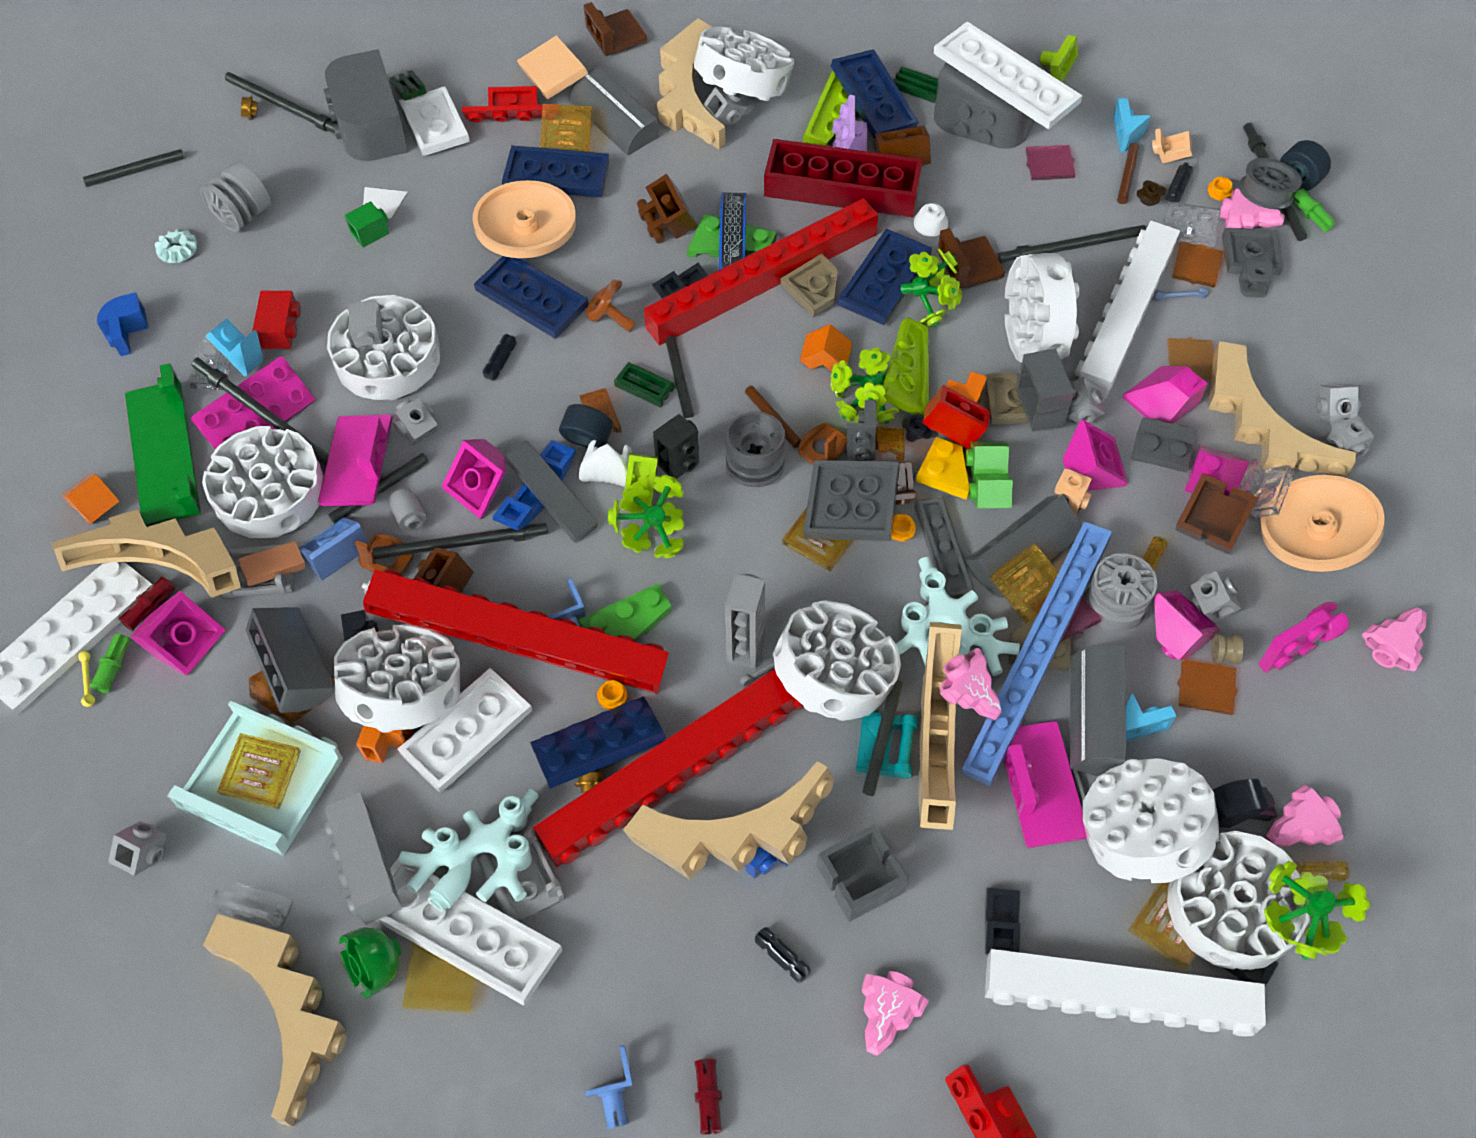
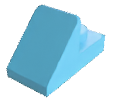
M1128 98L1117 99L1113 114L1120 152L1128 150L1130 144L1136 143L1145 135L1150 121V115H1134L1133 108L1129 107Z
M226 318L205 336L245 377L264 361L256 330L245 337Z
M1132 693L1125 706L1126 741L1170 729L1177 717L1172 705L1164 708L1154 706L1142 713Z

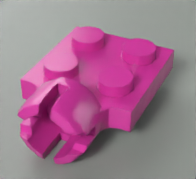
M1334 602L1321 604L1314 608L1305 620L1277 635L1258 665L1265 673L1274 668L1278 670L1285 668L1293 661L1294 656L1300 654L1303 657L1314 650L1317 646L1315 642L1318 639L1328 642L1343 635L1349 628L1347 615L1339 613L1334 616L1332 612L1336 610L1338 605Z

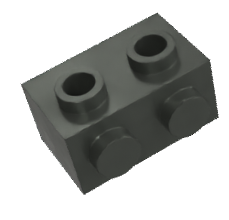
M677 414L653 432L655 456L658 457L657 465L668 476H672L675 479L686 472H691L699 463L698 429L691 420L687 421L680 414Z

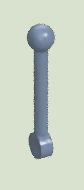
M1205 287L1199 288L1198 291L1163 292L1158 290L1154 293V298L1159 301L1168 297L1198 296L1204 299L1209 291Z

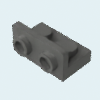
M865 400V411H859V423L847 424V459H854L856 461L875 460L876 400Z
M1143 417L1136 434L1131 459L1186 473L1189 468L1193 444L1198 431L1183 425H1174L1158 419Z

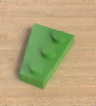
M704 213L687 249V257H696L697 254H710V257H719L720 217ZM746 224L745 257L775 243L776 232Z
M659 583L579 619V624L586 629L597 627L604 630L608 635L615 637L625 635L636 641L662 621L672 611V607Z

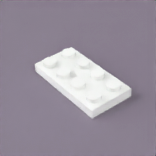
M489 668L459 695L452 710L442 716L437 723L424 725L401 745L398 751L441 794L533 710L524 698Z

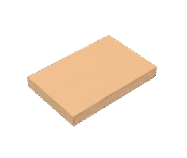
M557 35L517 60L521 69L547 100L588 74L583 64Z

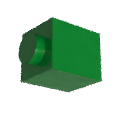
M371 201L344 215L350 233L362 248L389 234L386 225L389 222L387 215L382 208L377 209Z

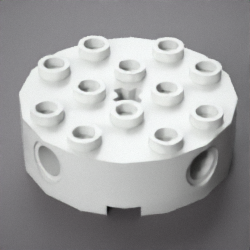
M718 26L709 27L701 32L694 58V68L703 77L705 83L718 85L729 95L740 93L768 101L770 97L781 96L786 91L794 59L789 58L790 52L785 47L770 38L744 30L743 34L733 32L731 27Z
M1057 253L1019 256L1010 268L1005 286V298L1009 299V314H1004L1005 328L1009 346L1019 362H1022L1024 354L1056 348L1060 359H1064L1070 354L1073 339L1078 337L1076 299L1079 297V285L1073 281L1071 263L1069 261L1066 262Z
M396 295L372 296L361 300V302L377 301L382 316V344L354 346L348 329L349 311L346 309L337 316L328 332L327 350L342 385L355 395L372 400H396L417 391L432 378L440 363V342L431 317L414 300Z
M257 426L236 433L216 448L211 455L212 461L207 467V471H204L203 487L207 500L214 508L217 518L230 531L248 538H277L292 532L308 522L320 505L318 499L324 477L321 466L317 461L312 445L299 433L289 429L284 431L281 429H271L270 426Z
M825 600L814 602L811 607L798 609L789 618L773 652L775 671L787 692L797 699L806 710L817 712L826 717L836 718L840 721L853 720L869 716L884 702L895 685L901 668L897 645L891 636L886 637L876 627L878 622L869 614L844 603Z
M408 624L393 625V630L378 632L375 631V628L361 631L345 641L334 656L335 697L337 704L351 721L360 723L363 726L377 728L380 732L386 733L393 730L414 729L426 724H435L442 716L452 710L460 695L459 657L455 653L454 645L450 640L434 631Z
M1160 758L1127 760L1124 764L1111 768L1105 774L1100 775L1092 784L1083 800V824L1088 845L1098 864L1116 877L1132 881L1133 877L1137 879H1151V883H1168L1195 872L1211 858L1216 848L1215 842L1219 835V822L1214 792L1201 774L1184 763Z
M1240 831L1223 832L1218 835L1215 842L1216 848L1208 861L1192 874L1169 882L1167 906L1173 926L1193 952L1215 966L1232 970L1235 968L1241 970L1265 968L1285 955L1294 946L1287 943V940H1283L1278 933L1272 932L1264 914V908L1270 906V903L1273 901H1277L1280 906H1286L1290 912L1304 906H1299L1294 902L1293 897L1295 894L1292 893L1287 884L1277 894L1269 890V886L1272 883L1269 880V876L1272 870L1278 864L1285 865L1286 862L1293 861L1284 850L1261 836ZM1295 869V871L1291 875V879H1301L1300 874ZM1307 913L1291 919L1295 926V931L1291 933L1290 940L1299 941L1309 923L1310 916Z

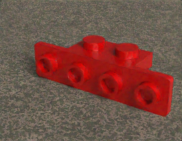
M537 86L488 87V106L462 107L465 119L470 122H482L483 119L505 122L510 118H517L520 121H530L532 118H542L545 120V113L547 121L555 120L557 116L560 117V114L562 117V112H560L562 110H547V117L546 109H561L559 104L538 105Z
M968 1064L961 1065L945 1078L950 1092L975 1138H1037L1009 1085L985 1095Z

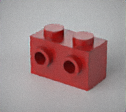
M260 290L252 331H257L261 349H291L293 338L297 337L296 320L301 315L300 302L296 301L292 290Z
M942 385L926 405L922 423L931 430L950 438L953 442L970 449L971 441H977L988 429L991 411L951 388Z

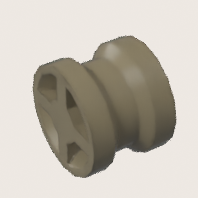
M1215 633L1211 645L1212 661L1214 663L1230 661L1232 664H1240L1244 651L1242 635L1233 634L1231 637H1225L1223 633Z

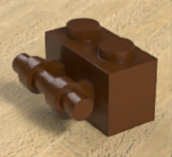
M925 126L875 134L874 149L877 150V153L923 159L922 167L926 164H931L930 139Z
M668 174L663 175L645 187L652 200L647 203L645 199H640L637 202L638 213L641 219L648 225L647 231L650 237L655 239L656 243L659 244L665 241L663 231L666 228L677 239L698 226L679 189ZM658 211L660 218L656 220L654 215Z
M435 547L433 552L429 553L426 560H421L415 577L423 578L429 581L431 585L440 588L443 586L454 587L461 593L474 571L458 553Z

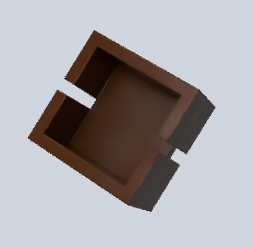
M1202 473L1176 524L1175 530L1198 541L1203 536L1207 538L1206 545L1230 555L1258 497L1234 486L1228 497L1224 495L1227 483Z

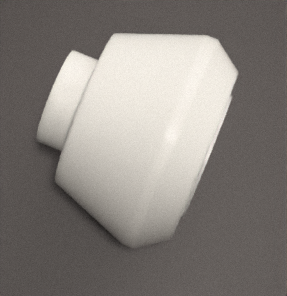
M930 203L924 205L914 218L915 229L927 237L940 235V230L948 228L949 222L946 213L938 204Z

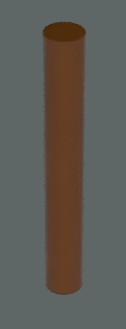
M1136 143L1129 145L1117 202L1120 204H1125L1128 200L1139 151V145Z
M754 386L747 387L745 394L761 412L774 416L782 423L785 430V439L793 448H797L801 442L798 435Z

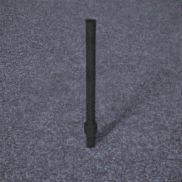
M231 72L225 74V81L314 123L317 128L325 132L328 130L335 134L333 124L336 123L332 122L331 118L323 114L313 113Z
M1246 123L1243 129L1249 139L1248 146L1251 152L1255 153L1257 158H1269L1262 136L1257 134L1253 123ZM1291 204L1282 210L1297 240L1303 241L1307 238V234Z
M1146 226L1129 227L1031 247L1028 244L1017 246L1015 250L999 252L998 260L1000 263L1013 261L1023 255L1055 253L1137 237L1141 229L1146 230Z
M199 357L193 360L191 366L207 377V382L216 388H222L275 429L284 431L289 429L299 433L312 445L317 460L325 466L327 465L329 456L327 452L228 380L227 375L218 368L213 369Z
M542 523L528 525L518 531L508 528L373 548L374 559L429 552L433 551L435 547L449 549L514 539V542L525 541V537L546 535L548 530L547 524Z

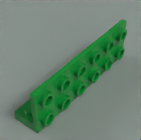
M171 363L159 365L161 377L157 378V385L125 393L140 513L146 527L175 518L179 520L201 514L182 386Z

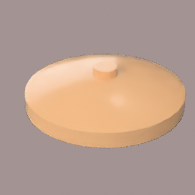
M530 180L510 182L490 190L476 204L472 218L474 232L480 243L496 254L511 258H532L553 252L570 239L576 227V211L571 198L556 186Z
M1314 475L1291 481L1277 489L1268 498L1261 513V534L1269 551L1284 563L1307 571H1335L1353 566L1374 552L1383 537L1385 516L1379 499L1364 485L1345 477Z

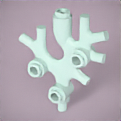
M929 557L921 558L918 561L921 568L919 574L921 579L920 595L928 604L924 607L918 602H911L903 608L901 627L907 632V635L896 643L899 656L911 647H916L919 649L923 662L926 665L927 633L930 622L961 624L962 632L959 655L965 656L970 653L972 645L980 646L987 659L991 675L997 676L1002 674L1003 670L998 655H1018L1020 643L1004 642L993 637L995 631L1008 628L1006 617L992 620L985 614H977L969 619L966 616V609L978 600L977 594L971 590L959 599L950 597L944 589L946 583L945 576L937 568L932 567Z
M529 789L522 798L515 796L504 798L499 805L500 817L490 824L482 823L474 810L466 812L463 818L469 826L470 834L461 841H459L456 831L451 828L443 827L436 832L427 828L422 834V839L433 846L430 853L419 854L407 851L400 853V864L418 867V871L407 882L406 886L416 893L440 866H448V873L431 889V896L428 898L429 902L436 909L444 911L445 908H451L467 888L471 876V862L474 857L481 853H491L497 858L498 867L476 895L486 902L499 887H507L515 901L524 899L527 893L518 880L517 871L525 870L530 866L532 854L528 840L525 837L510 835L511 832H518L527 825V816L532 811L530 806L537 800L538 794L534 790Z

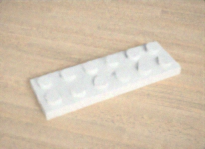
M969 22L964 23L934 46V54L1047 129H1050L1081 103L1083 95Z
M125 562L102 563L0 653V700L17 715L21 713L79 660L78 655L80 652H88L120 623L118 618L137 601L136 597L148 591L153 584Z
M398 857L390 871L402 909L375 921L525 1006L562 952L561 945L466 892H463L451 908L439 911L429 902L428 898L431 896V889L441 878L432 874L421 888L414 893L406 884L416 874L418 867L400 864Z

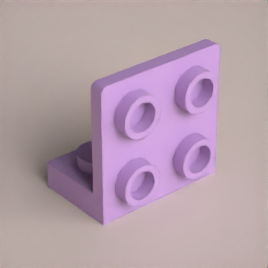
M849 95L846 103L841 105L839 118H835L832 132L836 134L833 147L867 151V123L855 121V95Z

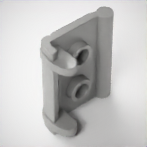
M280 545L227 549L235 564L241 588L221 594L220 596L222 598H235L294 592L295 572L284 576L283 574H276L275 579L248 587L238 559Z
M532 829L522 835L528 840L532 862L527 869L517 871L518 880L527 893L526 897L520 901H515L507 887H499L493 893L501 912L518 922H523L564 900L562 887L556 880L538 843V838ZM483 854L477 859L486 880L492 876L498 867L497 858L493 854Z

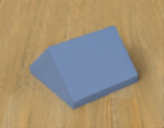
M344 517L299 547L302 558L317 576L324 580L359 556L355 545L356 540L368 543L359 523Z

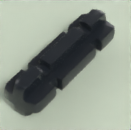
M1187 162L1179 165L1165 198L1171 205L1180 202L1193 172V167L1189 166Z
M504 334L499 341L501 344L496 346L488 360L490 363H487L483 369L486 379L495 381L499 376V371L503 369L511 355L510 352L513 351L517 344L516 338L513 335Z
M768 927L762 928L755 936V943L763 950L766 948L767 954L785 971L789 970L790 976L797 983L803 982L810 974V967L803 960L798 961V956L779 938L776 940L775 934Z

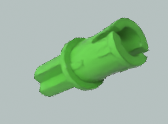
M1304 188L1294 194L1293 203L1302 210L1306 219L1311 218L1323 232H1328L1335 226L1334 219L1322 208L1323 204L1314 200Z
M118 633L113 637L105 656L100 657L98 660L100 665L89 685L90 688L101 693H109L115 676L123 668L121 662L131 642L129 637Z

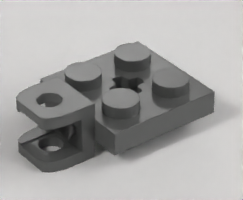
M1224 228L1222 240L1227 273L1240 274V290L1245 297H1265L1268 290L1267 283L1271 282L1273 275H1280L1283 269L1277 231ZM1254 285L1258 290H1253L1249 286Z

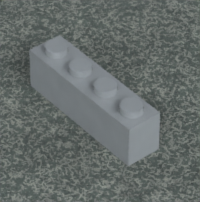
M734 574L725 603L727 662L756 669L765 639V580L753 574Z
M356 793L324 807L328 820L323 821L328 837L330 839L334 838L335 844L330 846L336 863H341L343 868L338 871V875L344 889L349 888L350 895L345 898L351 914H358L366 925L402 909L371 809L362 793Z

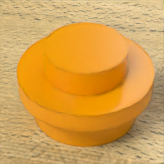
M1216 177L1209 183L1207 188L1209 196L1219 201H1223L1224 197L1230 198L1234 190L1231 180L1226 177Z
M907 514L895 515L892 539L900 542L910 540L915 535V522Z
M606 681L597 691L599 704L607 710L623 705L627 701V690L618 681Z

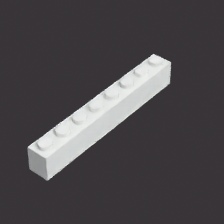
M1150 221L1146 230L1141 229L1136 244L1139 246L1138 248H1132L1127 261L1131 264L1130 266L1124 265L1119 277L1122 283L1121 285L1115 284L1110 299H1113V302H1107L1102 313V318H1105L1104 322L1098 321L1093 333V337H1096L1094 342L1089 340L1084 352V356L1087 358L1085 361L1080 360L1074 375L1078 376V379L1084 376L1100 389L1106 399L1172 255L1180 230L1154 221Z
M991 949L987 957L985 998H991L994 1003L1000 1005H1012L1014 1002L1027 1003L1029 1008L1038 1010L1047 1009L1048 1006L1060 1007L1062 1012L1068 1014H1080L1082 1011L1095 1012L1097 1017L1107 1019L1116 1018V1015L1128 1016L1130 1021L1137 1023L1159 1020L1164 1021L1166 1026L1177 1028L1190 1024L1197 1025L1201 1031L1217 1032L1220 1029L1233 1030V1034L1245 1037L1254 1036L1255 1033L1266 1025L1265 984L996 949Z

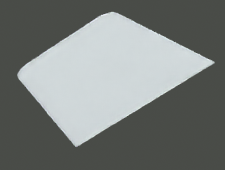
M364 187L363 205L371 201L377 209L382 208L389 219L394 215L408 192Z

